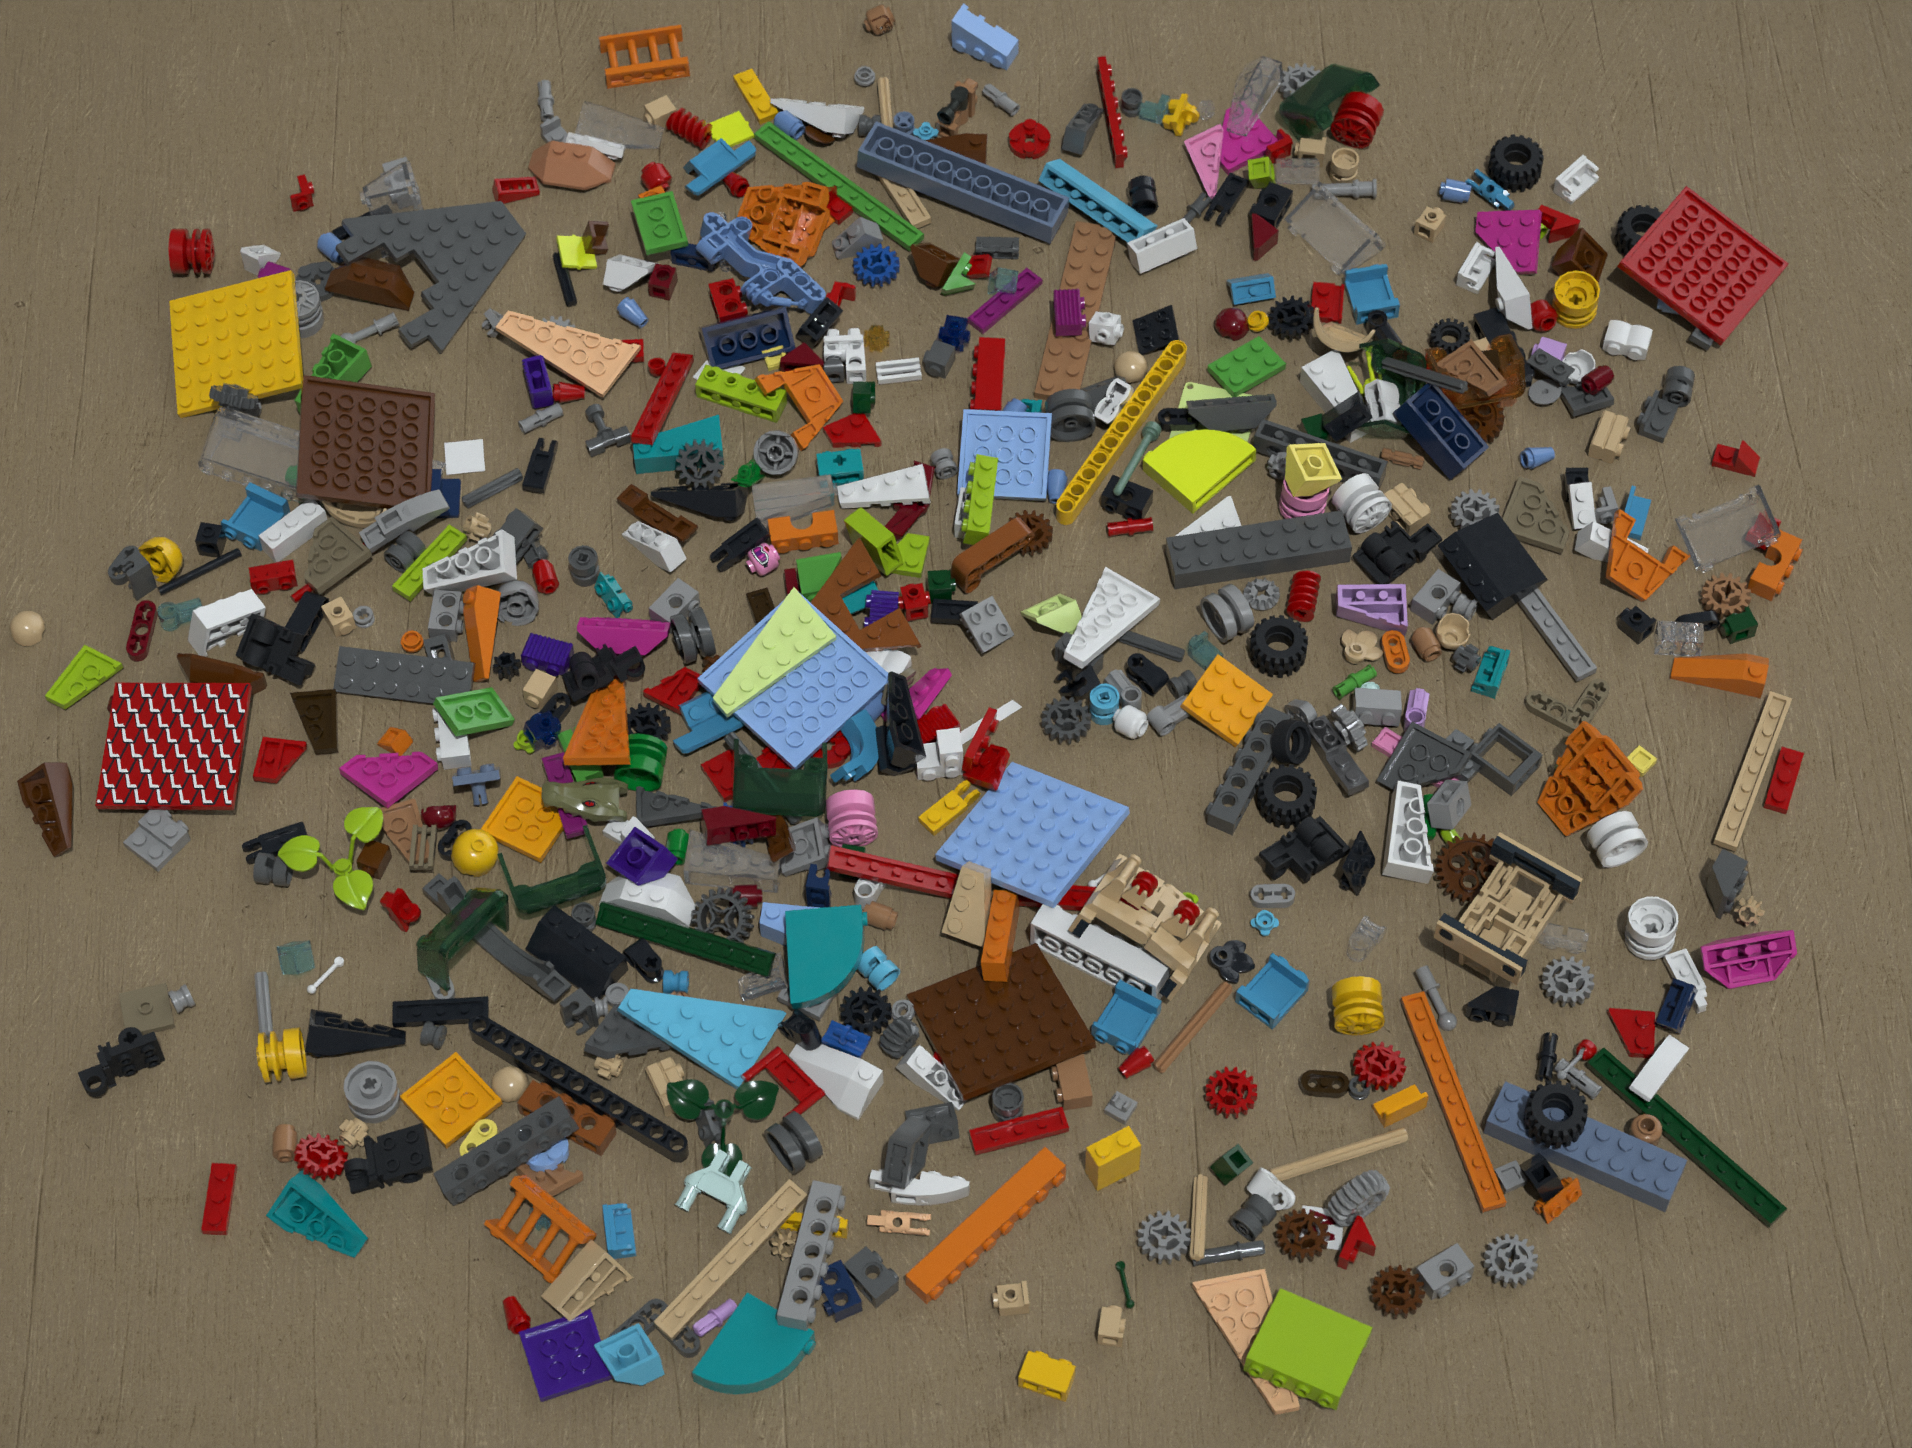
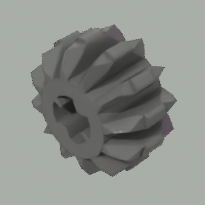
M903 1016L894 1019L890 1025L888 1024L886 1030L883 1031V1035L880 1037V1046L888 1055L890 1054L898 1059L904 1056L916 1044V1040L920 1035L919 1028L914 1022Z

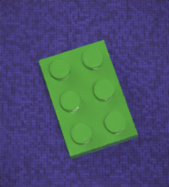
M673 191L631 200V206L646 255L688 246L687 236Z
M1260 336L1207 366V371L1232 397L1243 394L1286 369V363Z
M492 687L436 697L433 703L455 736L512 726L515 720Z

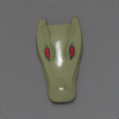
M594 778L579 782H546L543 784L541 798L544 806L547 808L549 806L563 808L565 813H571L572 816L580 815L582 819H590L593 822L607 820L626 822L627 812L619 809V794L628 792V784L612 778Z

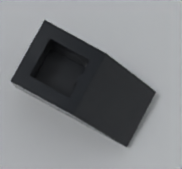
M1495 986L1468 1002L1465 1017L1471 1018L1476 1022L1487 1021L1503 1027L1513 1026L1519 990Z
M1540 1153L1519 1165L1544 1203L1564 1188L1558 1175Z

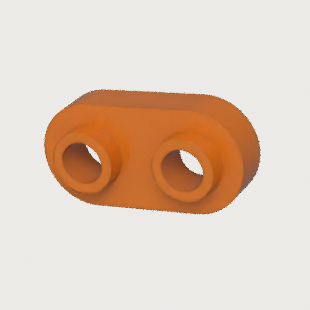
M1396 630L1385 632L1382 636L1381 646L1387 668L1394 673H1403L1408 669L1410 662L1405 638L1402 633Z

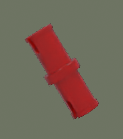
M1152 517L1135 520L1127 518V521L1107 522L1109 537L1123 534L1133 536L1134 533L1154 531Z

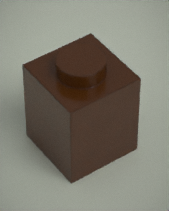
M374 840L365 843L356 861L358 870L367 872L371 878L381 880L392 858L390 846Z

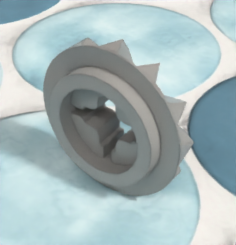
M1266 577L1264 579L1255 578L1254 581L1247 583V586L1244 588V596L1250 607L1257 610H1267L1274 607L1279 601V587L1275 585L1274 581H1268ZM1258 590H1266V596L1264 594L1259 596Z

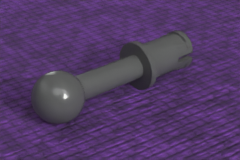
M1201 192L1199 197L1191 205L1187 206L1188 212L1183 218L1188 223L1194 217L1200 218L1202 211L1211 203L1212 199L1209 196L1203 201L1207 195L1206 193Z

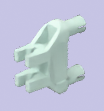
M719 1149L709 1167L685 1177V1188L675 1205L689 1212L697 1194L701 1192L706 1193L727 1204L726 1207L728 1208L717 1227L731 1234L740 1215L746 1214L748 1210L743 1184L752 1167L739 1160L733 1173L728 1177L723 1172L731 1156Z

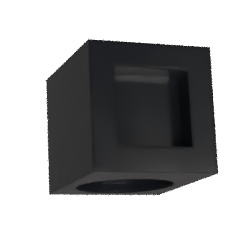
M201 522L195 538L199 555L215 558L222 556L227 541L223 525Z

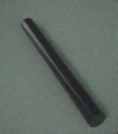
M236 548L157 587L160 595L168 593L242 556L239 548Z

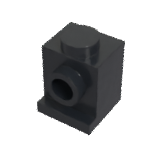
M1588 467L1566 468L1563 479L1565 502H1569V484L1589 482Z
M1637 606L1632 609L1627 607L1619 616L1618 628L1639 645L1654 632L1657 620L1654 617L1650 618Z

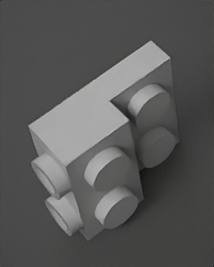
M149 810L138 821L139 827L123 842L128 850L157 872L190 841L187 825L181 820L177 822L172 820V815L168 810Z
M814 818L789 827L796 850L780 859L782 873L785 876H789L806 869L809 870L810 864H816L817 870L825 868L828 850L831 846L827 840L829 838L828 825L823 824L818 818Z

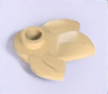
M1347 629L1343 633L1341 642L1345 646V658L1350 663L1358 664L1364 659L1374 661L1382 657L1383 651L1375 647L1377 636L1374 632L1362 631L1356 634L1354 631Z

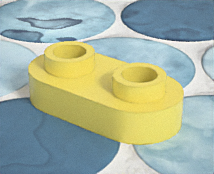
M489 1119L478 1121L462 1142L460 1155L462 1156L469 1152L468 1149L470 1147H477L498 1134L496 1124ZM483 1128H489L487 1132H481Z

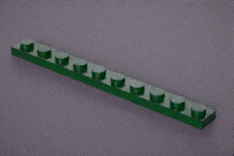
M1603 1047L1587 1062V1067L1640 1114L1655 1116L1662 1125V1133L1769 1228L1786 1212L1787 1207L1657 1093L1648 1102L1630 1090L1629 1087L1637 1076L1607 1049Z

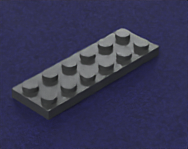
M339 646L333 689H336V692L433 704L436 697L472 691L475 663Z

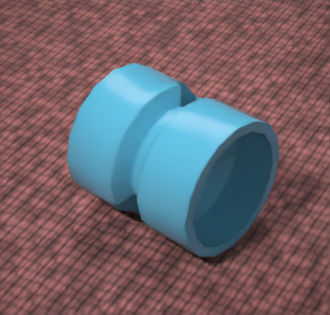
M1100 684L1090 692L1089 713H1091L1092 721L1096 724L1109 725L1114 722L1113 716L1119 709V692L1110 684Z
M877 946L869 948L862 954L857 968L865 978L869 977L868 981L876 990L880 989L881 991L891 986L900 974V969L891 960H887L885 953Z

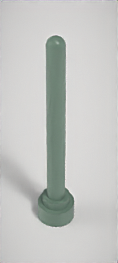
M1149 421L1142 429L1143 438L1113 489L1115 495H1121L1150 442L1158 439L1162 431L1158 423Z

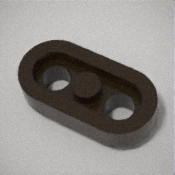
M1308 1070L1301 1077L1300 1087L1305 1094L1310 1096L1339 1098L1348 1092L1349 1079L1342 1072ZM1315 1083L1316 1086L1310 1087L1308 1084ZM1337 1084L1341 1088L1335 1089L1333 1088V1085Z

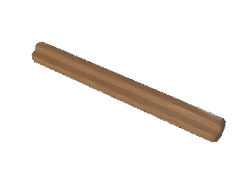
M1224 981L1217 987L1153 1064L1155 1070L1159 1073L1166 1071L1232 993V986Z

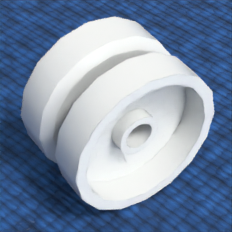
M1629 811L1611 814L1598 821L1588 831L1587 839L1593 849L1597 850L1596 855L1603 867L1611 868L1623 865L1635 859L1648 845L1644 833L1641 829H1638L1639 824L1634 815Z

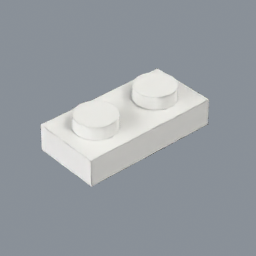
M1592 483L1569 484L1568 494L1572 529L1584 528L1592 521L1596 522Z

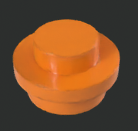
M407 631L401 638V646L406 652H417L423 647V637L416 631Z

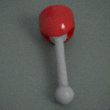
M1583 1039L1575 1049L1577 1056L1563 1070L1557 1072V1078L1560 1080L1565 1079L1566 1073L1581 1058L1584 1061L1591 1059L1597 1053L1596 1045L1588 1039Z

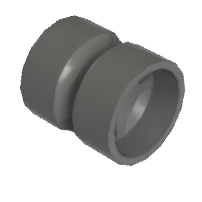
M1685 366L1670 367L1667 370L1662 399L1677 404L1679 407L1687 406L1691 401L1695 379L1694 372Z
M405 531L396 539L397 545L392 544L384 552V558L391 567L398 572L404 573L414 563V560L426 550V546L415 534Z
M581 545L575 547L568 557L572 580L575 584L582 587L592 586L596 583L600 573L597 553L589 546Z
M259 852L254 863V881L269 884L273 881L274 885L288 887L292 880L293 870L278 856L275 858L273 854Z
M1007 1083L995 1088L993 1091L992 1113L997 1122L1023 1116L1024 1095L1019 1086L1014 1083Z
M1258 1194L1251 1195L1244 1203V1209H1239L1230 1219L1234 1229L1250 1241H1254L1262 1233V1226H1268L1277 1215L1274 1207Z

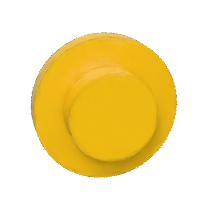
M1262 311L1252 312L1248 316V327L1254 332L1265 329L1269 323L1267 314Z

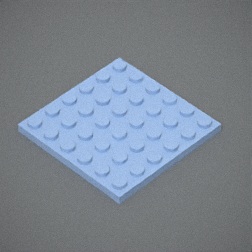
M803 595L801 596L836 635V640L733 713L735 717L794 771L841 730L848 719L858 714L881 693L888 683V672ZM782 602L698 677V682L713 696L716 694Z
M1011 762L1004 771L998 789L996 791L989 789L937 851L935 856L937 861L959 870L969 861L991 869V883L1055 908L1130 814L1129 807Z

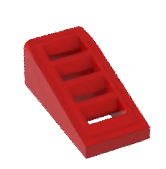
M536 177L494 179L492 192L495 202L502 201L505 204L540 195Z

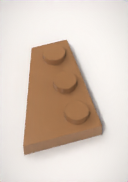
M1472 339L1435 364L1436 368L1441 372L1466 381L1469 387L1488 397L1507 385L1503 376Z
M415 798L393 804L388 809L386 807L379 808L383 813V832L408 864L413 825H418V827L423 825ZM418 833L415 864L419 863L421 833ZM427 837L424 863L428 862L429 857V843Z

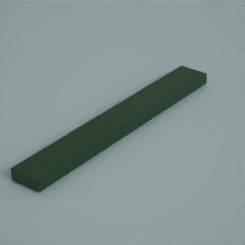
M602 901L600 903L596 925L635 937H643L648 941L763 976H771L776 955L774 952Z

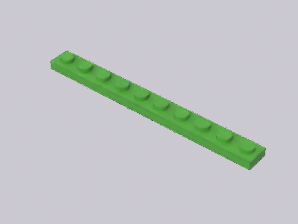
M768 121L754 133V139L816 184L826 187L836 186L837 197L850 205L853 211L864 219L877 223L883 233L908 251H911L910 247L912 244L920 243L924 239L923 232Z

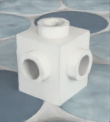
M1096 311L1089 322V337L1092 342L1115 345L1118 338L1123 335L1124 326L1121 324V315Z

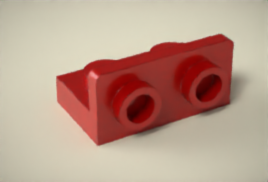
M293 559L249 567L250 585L255 594H266L270 591L281 589L288 590L298 586Z

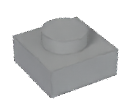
M1516 1160L1494 1169L1498 1182L1505 1194L1527 1184L1528 1180Z

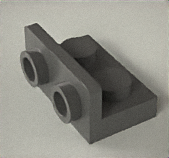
M1655 390L1653 396H1648L1644 406L1647 409L1646 412H1641L1637 421V425L1640 426L1638 435L1663 443L1679 405L1658 398L1660 391Z
M953 1102L905 1111L906 1119L911 1116L932 1123L929 1144L954 1140L960 1137Z

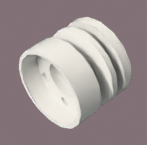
M1365 473L1348 479L1337 489L1332 497V504L1338 511L1342 510L1345 520L1355 533H1363L1375 528L1388 516L1392 508V503L1382 491L1378 490L1379 487L1369 474Z
M1659 897L1638 899L1631 906L1627 918L1625 944L1629 951L1645 960H1656L1667 955L1674 945L1678 927V913L1674 906L1667 900Z

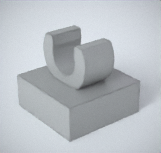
M489 308L484 313L488 320L483 322L482 327L487 330L491 327L487 334L493 338L499 333L496 331V325L503 318V315Z
M1116 1091L1104 1109V1114L1125 1125L1137 1108L1138 1102Z

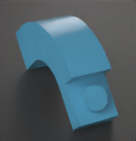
M866 709L848 719L841 729L849 742L851 758L848 763L830 775L835 783L841 779H844L846 782L851 778L857 781L869 772L878 761L877 727Z

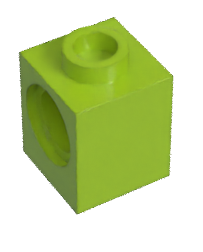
M1269 157L1248 160L1249 180L1255 189L1267 187L1269 182L1275 183L1274 165Z

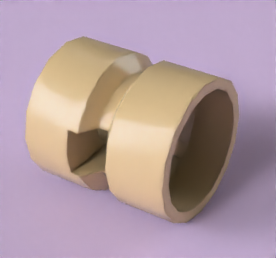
M1340 148L1333 153L1330 168V180L1332 183H1353V180L1357 179L1359 166L1357 152L1350 148Z

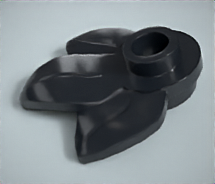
M1239 940L1227 941L1223 947H1214L1209 953V961L1212 967L1219 969L1222 978L1231 983H1238L1239 973L1249 972L1255 968L1252 958L1244 953L1246 944Z

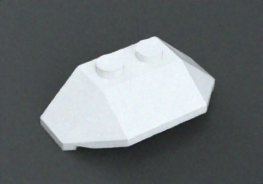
M667 873L664 878L639 886L621 874L606 884L600 903L602 901L609 902L690 927L694 916L691 911L696 910V905L681 877Z

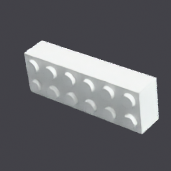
M1044 904L1041 906L1031 922L1030 945L1037 943L1041 951L1114 988L1119 980H1122L1159 1000L1162 998L1163 995L1159 992L1169 978L1170 967L1157 957L1147 953L1140 946H1133L1127 943L1118 935L1113 936L1105 932L1098 925L1089 924L1079 938L1068 930L1078 915H1071L1063 911L1058 905L1055 908Z

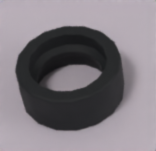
M1282 720L1273 731V755L1281 763L1301 764L1306 760L1310 752V730L1306 723L1302 721ZM1293 734V747L1290 751V737Z

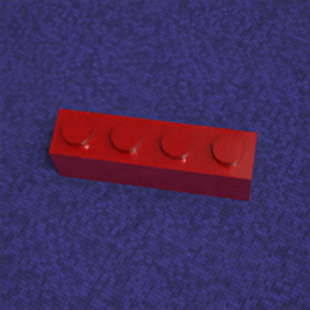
M979 337V346H974V359H978V362L973 363V377H976V381H972L971 394L975 395V399H971L970 409L1001 411L1005 338Z

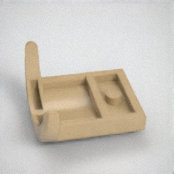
M1316 307L1314 310L1313 321L1316 335L1323 344L1331 349L1340 352H1356L1364 348L1367 343L1369 344L1376 332L1373 329L1367 336L1333 322L1322 326L1319 318V308Z
M322 501L325 509L334 519L357 528H367L376 522L374 517L387 510L386 508L338 503L337 507H335L330 501Z

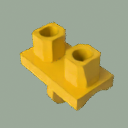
M1185 93L1181 94L1180 99L1170 100L1168 109L1173 115H1164L1162 120L1164 128L1174 130L1176 136H1182L1185 126L1190 125V123H1196L1200 117L1196 106L1189 104L1187 101L1188 94Z

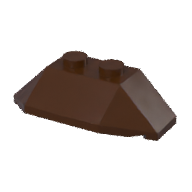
M363 257L348 266L344 263L332 270L325 286V291L407 311L410 310L415 295L400 265Z
M177 654L180 669L188 683H250L252 686L251 696L265 690L267 687L264 673L254 672L249 668L196 654Z

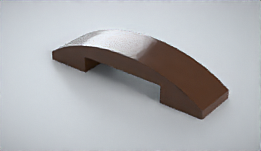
M630 484L617 497V501L640 522L677 538L678 542L684 543L698 529V525L682 515L676 517L649 500L648 494L633 484Z
M779 806L764 813L776 817V835L767 837L770 846L768 851L773 863L796 850L793 836Z

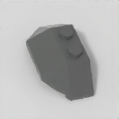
M1274 394L1191 400L1186 401L1188 413L1209 430L1223 432L1237 430L1244 432L1251 428H1256L1262 419H1265L1277 406V401Z

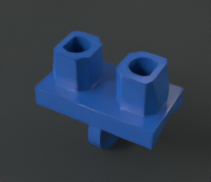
M832 1020L821 1042L833 1049L861 1059L871 1041V1036L852 1029L851 1025L847 1024L845 1026Z

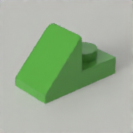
M965 252L963 253L943 286L942 295L945 296L974 289L975 283L964 277L972 266L969 263L971 260L970 255Z

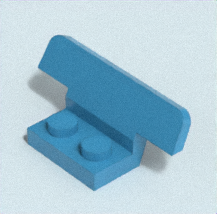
M722 138L683 167L687 174L694 170L699 175L687 184L685 188L694 195L702 194L756 155L755 146L750 141H747L734 151Z
M707 691L678 705L690 732L673 740L681 753H689L745 725L733 714L727 718L713 702V695Z

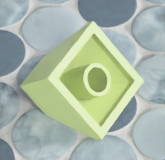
M1057 594L1021 611L1023 617L1059 632H1069L1070 634L1075 633L1079 620L1082 618L1076 600L1062 594Z

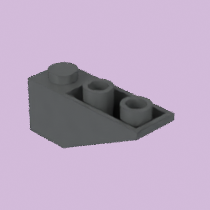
M1092 103L1083 104L1066 126L1062 149L1082 155L1092 139L1104 109Z

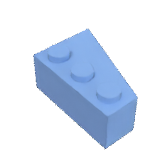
M963 3L952 19V48L974 56L976 59L991 63L995 67L1007 70L1019 53V39L997 25L995 28L984 21V16L979 15L977 17L968 11L969 7Z
M763 902L760 917L761 936L787 947L785 911L818 907Z

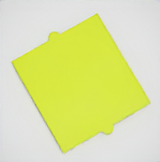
M740 111L710 122L712 124V140L718 141L722 138L730 147L754 138L749 122L744 119Z
M557 235L556 240L562 268H577L578 270L597 268L595 254L585 253L582 237L576 235Z

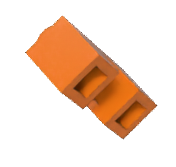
M834 510L812 513V524L806 529L795 528L791 524L790 516L768 519V530L771 535L770 543L774 546L777 553L808 550L815 547H830L839 544Z
M1777 529L1765 555V558L1774 561L1776 565L1769 566L1759 562L1750 578L1747 589H1751V593L1771 602L1776 594L1780 595L1785 585L1783 582L1784 578L1789 579L1794 569L1793 561L1798 562L1802 555L1803 549L1800 548L1802 539Z

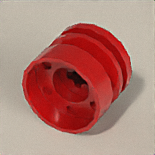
M1347 93L1342 98L1338 112L1335 114L1331 124L1333 136L1340 143L1352 148L1369 146L1383 117L1384 109L1382 104L1367 93Z
M171 229L168 247L171 272L173 274H188L192 264L195 274L201 273V269L204 274H210L215 257L211 230L203 229L200 232L199 229H194L192 238H190L187 229Z

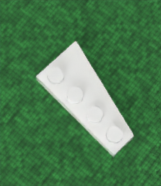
M923 464L837 486L842 509L870 507L871 504L890 506L891 503L902 502L903 505H910L915 501H922L923 504L931 503Z

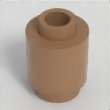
M1420 627L1413 632L1411 641L1421 658L1430 662L1442 654L1440 650L1441 645L1431 628Z
M872 901L870 905L866 904L863 912L868 914L869 925L883 930H893L898 917V912L894 911V908Z
M281 1124L276 1126L273 1132V1157L279 1162H290L295 1156L297 1132L294 1126Z

